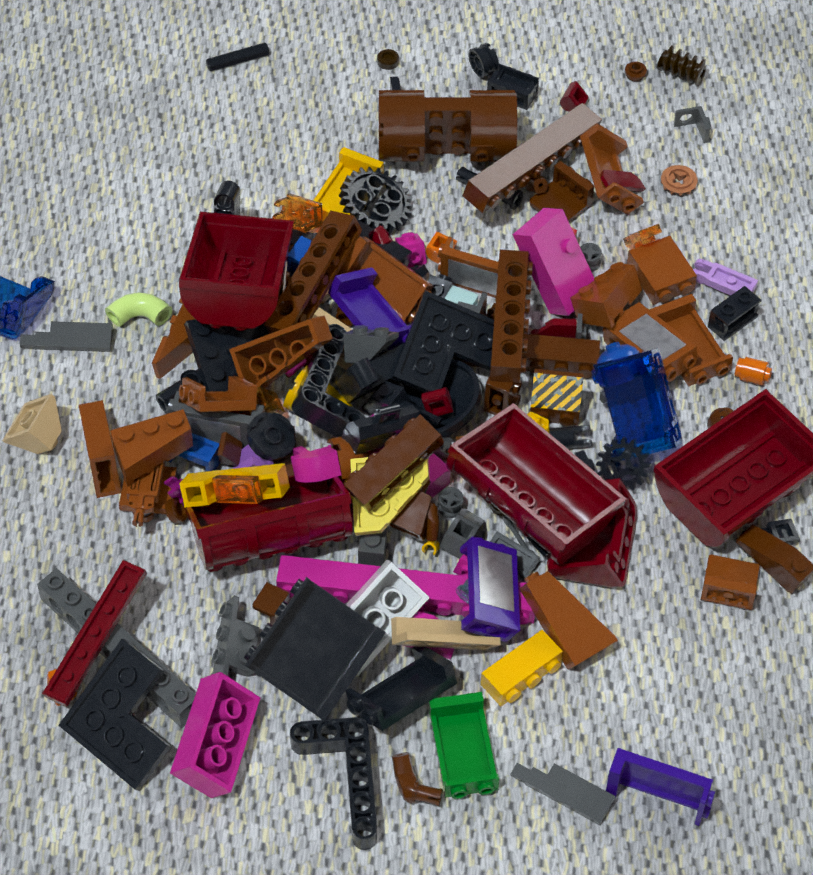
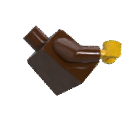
M428 480L388 526L423 542L426 538L428 541L422 546L423 553H426L428 545H431L434 548L433 555H435L440 549V544L437 541L440 520L438 507L434 499L426 494L431 483Z

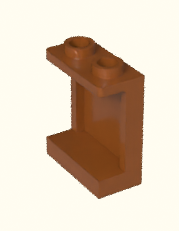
M229 376L228 391L206 392L205 386L189 378H183L182 385L179 387V396L182 403L199 412L256 410L257 385L238 376Z

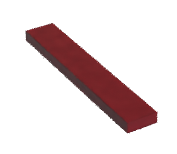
M125 560L121 562L42 694L45 698L68 707L147 575L145 569Z

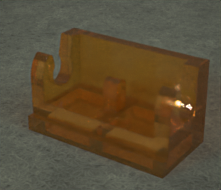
M291 193L274 203L276 207L282 205V210L280 213L274 214L272 219L294 221L295 230L305 233L322 225V203Z

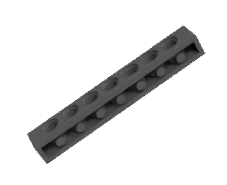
M56 568L37 583L40 598L71 628L79 633L96 603ZM117 623L100 654L107 660L123 638L162 668L164 673L150 690L147 697L180 728H183L186 725L196 694Z

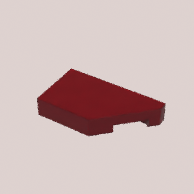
M553 318L545 322V326L542 328L531 330V334L576 338L577 319Z

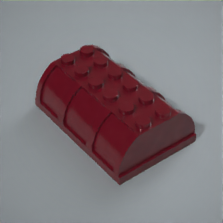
M200 211L179 278L180 297L187 311L200 323L209 324L213 328L232 326L236 330H246L247 328H255L268 320L278 302L293 236L294 221Z
M764 389L656 464L653 472L655 473L658 492L668 510L703 544L710 547H718L726 542L732 533L745 524L754 522L762 516L764 510L781 498L790 496L799 489L803 482L813 476V432L767 389Z
M514 403L451 444L448 450L447 469L469 483L478 491L479 496L485 502L493 504L514 522L516 528L526 537L530 536L551 554V559L558 565H562L590 544L603 531L618 509L627 500V498Z
M293 475L288 477L290 488L282 498L257 500L256 497L249 495L233 496L218 500L210 505L186 507L185 511L191 522L198 553L205 570L215 572L221 570L226 565L240 566L248 563V560L251 559L265 560L273 557V554L276 553L290 554L298 551V548L301 547L315 548L323 545V542L326 541L340 542L346 540L353 533L349 505L352 502L349 491L338 477L304 483L296 481Z

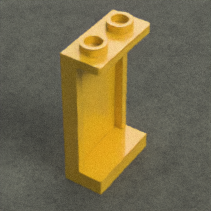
M343 147L339 152V163L312 202L307 201L305 203V217L314 223L322 224L330 210L343 213L345 206L339 204L342 199L339 197V193L341 192L340 187L347 175L350 176L353 170L358 172L361 167L365 172L368 167H371L373 172L380 168L381 173L384 174V162Z

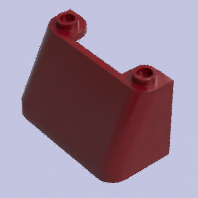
M620 478L605 481L627 498L624 505L618 509L611 521L590 544L565 563L558 565L550 557L547 561V568L552 576L557 579L610 588L625 586L637 520V507L633 497Z

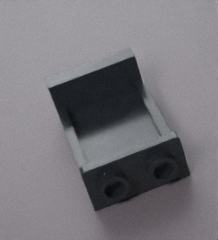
M414 646L412 651L415 661L362 694L352 688L345 691L348 699L346 702L347 707L353 715H358L367 724L384 731L456 685L457 680L453 663L428 647Z

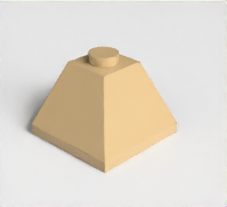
M49 394L24 403L2 441L36 454L53 450L58 443L57 438L62 431L55 396Z

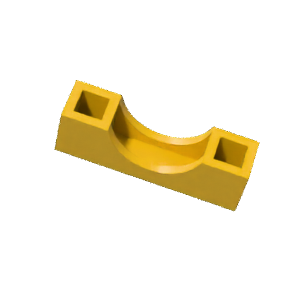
M285 463L188 473L179 483L184 508L210 505L224 498L241 495L254 496L257 500L282 498L290 488Z

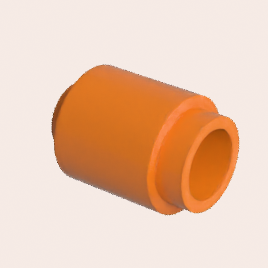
M745 357V359L739 358L735 369V376L740 377V380L761 386L764 385V382L770 381L772 374L769 362Z

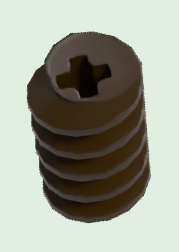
M671 45L668 50L663 51L657 63V70L663 69L664 73L667 74L671 72V75L674 77L679 75L681 80L687 78L688 83L692 84L695 82V86H699L706 73V59H702L700 63H697L698 56L695 55L690 60L689 52L682 56V49L674 53V46Z

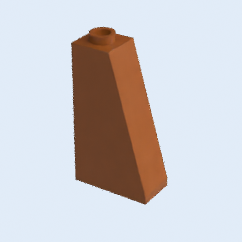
M103 400L80 404L79 411L96 497L120 494L121 487Z
M537 571L524 579L526 584L519 589L545 633L563 651L562 662L568 670L618 641L616 636L548 571L542 575H539Z

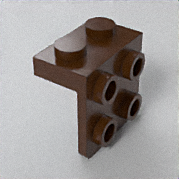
M559 161L554 165L553 181L548 184L546 192L535 194L530 198L529 204L538 212L543 208L563 209L568 222H570L593 203L594 185L588 179L575 172L572 167Z

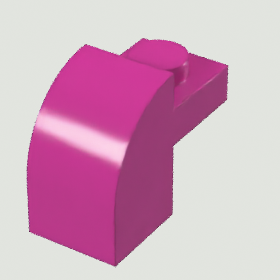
M303 446L293 448L294 456H291V462L296 481L304 483L318 482L341 476L337 451L327 446L312 451L307 450Z

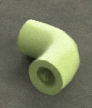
M138 292L124 295L105 308V312L108 318L118 327H121L129 319L137 316H144L155 325L160 326L170 318L172 307L164 300L152 294Z

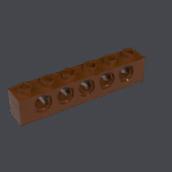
M330 210L328 216L322 222L317 235L312 239L306 254L301 258L299 266L293 276L290 277L288 285L282 295L279 296L273 314L264 324L269 334L313 317L362 231L355 216Z
M500 249L490 381L520 383V374L526 373L527 358H522V353H527L528 339L523 338V333L528 334L529 319H524V314H529L530 299H526V295H531L532 280H527V276H532L533 261H528L529 251Z

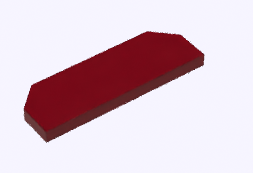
M603 170L601 172L600 179L605 187L615 182L631 191H644L646 189L642 181L632 172Z

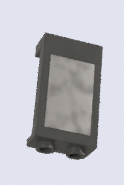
M176 391L174 399H170L168 404V413L184 409L191 427V433L220 443L221 433L227 432L242 442V449L248 445L246 434L251 420L260 413L265 412L264 406L256 404V410H252L251 416L227 411L199 412L181 402L179 391Z

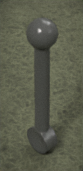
M505 517L504 523L510 528L519 544L529 550L514 527L513 522L508 517Z

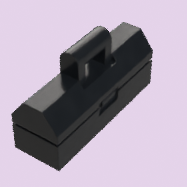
M398 403L377 408L373 416L347 423L342 439L350 444L355 455L385 447V442L391 436H397L410 419H416L419 416V412L413 405L401 408Z

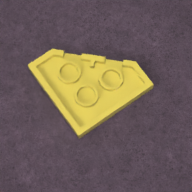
M368 457L350 459L351 473L355 470L359 471L365 465ZM428 459L369 513L352 496L354 533L356 536L382 533L430 479Z

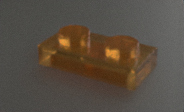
M656 224L623 238L625 246L628 247L634 244V247L637 248L656 240L655 236L662 233L660 225Z
M217 475L212 478L217 503L258 504L263 501L259 476Z

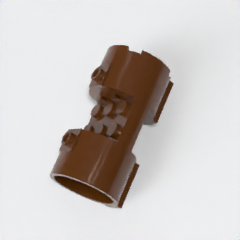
M379 90V161L424 162L425 154H469L470 162H496L517 148V95L515 90H470L469 97H425L424 90Z

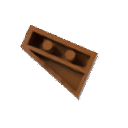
M623 262L614 263L605 273L596 276L590 284L581 287L578 293L570 298L576 317L578 313L583 314V324L612 328L615 325L614 319L616 316L621 317L624 314V306L626 304L631 305L642 291L635 265L624 264Z
M184 409L110 430L113 448L127 487L132 485L134 480L144 473L148 475L154 471V467L163 461L168 462L193 446L191 427Z

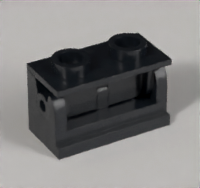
M498 64V70H495L487 83V90H515L517 107L528 110L538 94L539 88L538 77L502 64Z
M743 286L711 309L708 328L723 341H726L758 317V305L762 300L746 286Z

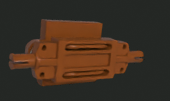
M163 461L154 467V471L148 475L144 473L128 487L124 479L119 509L120 511H131L133 513L132 525L137 527L138 524L141 527L143 522H150L154 518L155 513L166 514L165 504L172 497L168 495L171 488L165 485L164 481L172 476L177 478V467L165 466L166 461Z

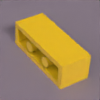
M541 630L481 672L480 685L500 707L507 702L513 703L520 697L522 691L528 687L530 689L534 688L547 673L553 674L561 667L563 651Z

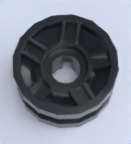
M483 43L479 48L474 47L468 52L470 65L480 78L486 77L489 73H494L495 70H498L499 60L494 48H489V43Z

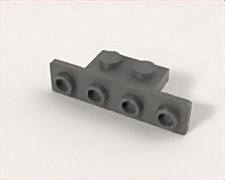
M235 595L227 602H224L219 611L221 623L216 632L218 642L212 657L214 668L211 675L222 672L228 676L229 671L246 677L253 674V671L245 666L247 660L244 659V656L252 645L257 647L259 627L236 619L239 597Z

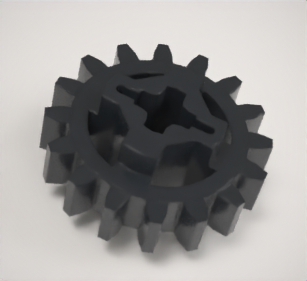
M626 436L622 437L620 443L617 438L612 439V446L608 443L603 446L606 452L600 451L598 453L602 460L597 461L596 466L602 467V470L597 474L605 475L606 478L604 480L620 478L626 488L629 486L631 490H634L636 488L635 482L642 485L644 483L642 476L648 477L650 474L645 470V468L652 466V463L645 460L650 456V453L643 454L642 450L645 445L642 444L637 447L635 445V438L630 443L627 442ZM625 448L621 454L611 453L615 449ZM634 453L637 455L639 463L636 462ZM623 459L627 460V467L625 469L621 468L622 464L620 461ZM608 465L612 467V470L614 472L613 475L610 472ZM627 474L636 475L630 480H623Z

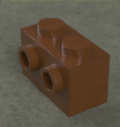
M489 376L485 385L484 411L496 415L513 403L518 406L521 400V395H518L521 389L522 381L520 383L490 381Z

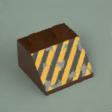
M534 369L530 412L548 419L549 423H558L563 426H578L584 374Z

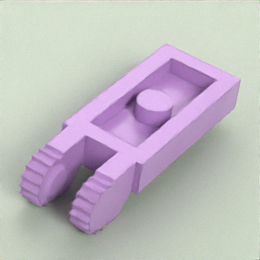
M697 259L694 264L696 269L693 270L697 275L696 282L704 283L728 295L734 294L743 286H746L752 292L757 287L758 280L716 262L712 263L704 259Z

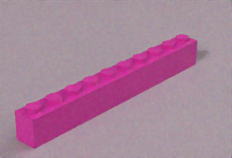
M281 555L276 586L290 592L298 579L304 581L308 577L312 582L345 604L351 600L381 566ZM398 568L430 597L418 611L436 612L442 616L455 614L466 617L469 614L468 576ZM518 582V589L526 583ZM519 589L520 625L534 624L535 614Z

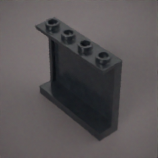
M306 577L304 581L297 580L290 590L294 594L288 603L283 600L274 613L278 618L273 625L267 623L259 635L263 638L258 647L252 645L244 659L247 660L245 664L247 668L294 699L320 719L326 720L386 632Z

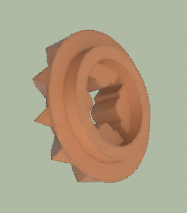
M673 165L666 168L661 175L664 190H669L671 195L673 193H679L680 196L683 193L690 194L691 190L696 189L698 178L696 173L689 167ZM675 179H677L678 181L683 180V184H681L680 182L675 183Z

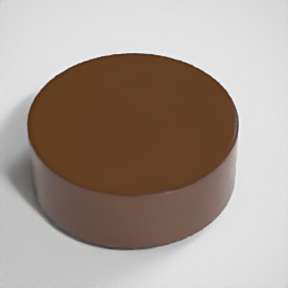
M178 497L169 499L166 502L165 511L171 522L180 523L188 518L184 505L180 504Z

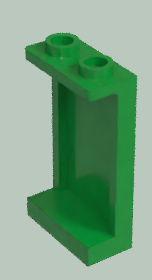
M482 692L434 698L429 701V715L445 798L461 799L468 794L479 793L480 795H488L495 790H499V774L496 773L483 709L484 699Z

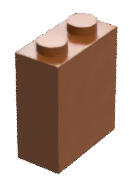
M671 236L628 251L627 264L635 265L641 287L653 305L660 302L666 303L676 296L687 295L695 290L697 275Z

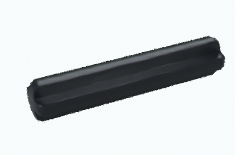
M264 42L206 59V66L209 71H214L267 56L269 54V47Z

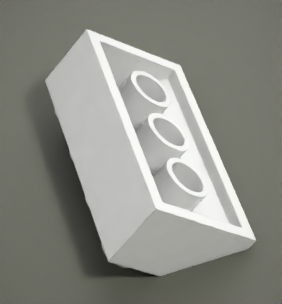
M388 559L346 604L386 632L358 672V676L392 639L391 618H411L430 598Z

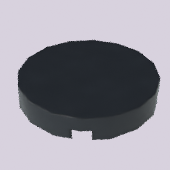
M262 412L255 416L247 427L246 437L250 448L256 455L265 460H282L292 452L296 443L292 424L279 413Z

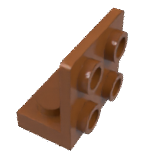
M712 554L709 555L700 600L752 610L760 565Z

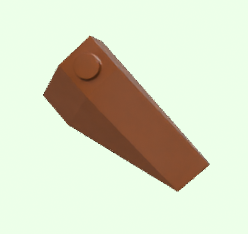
M181 297L179 303L182 306L177 316L172 315L170 320V333L162 338L152 361L155 375L159 379L193 352L184 324L186 321L194 320L195 318L187 311Z

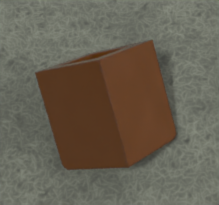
M266 582L253 602L252 607L270 616V624L273 625L278 618L274 613L283 600L286 603L290 601V592Z

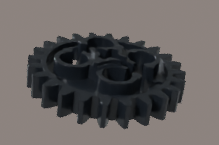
M362 167L358 172L353 170L350 176L347 175L340 187L339 197L342 199L339 204L345 206L343 213H350V215L355 216L356 219L373 229L381 225L390 234L393 233L394 229L399 231L401 226H404L408 221L413 204L410 203L412 196L407 195L409 189L402 188L404 182H396V175L389 177V171H385L382 174L380 168H377L375 172H373L371 167H368L366 172ZM384 184L385 187L390 190L389 192L388 190H386L383 193L382 197L377 200L372 210L370 211L368 217L366 213L362 211L363 209L364 211H366L369 208L370 204L375 201L380 191L382 190Z

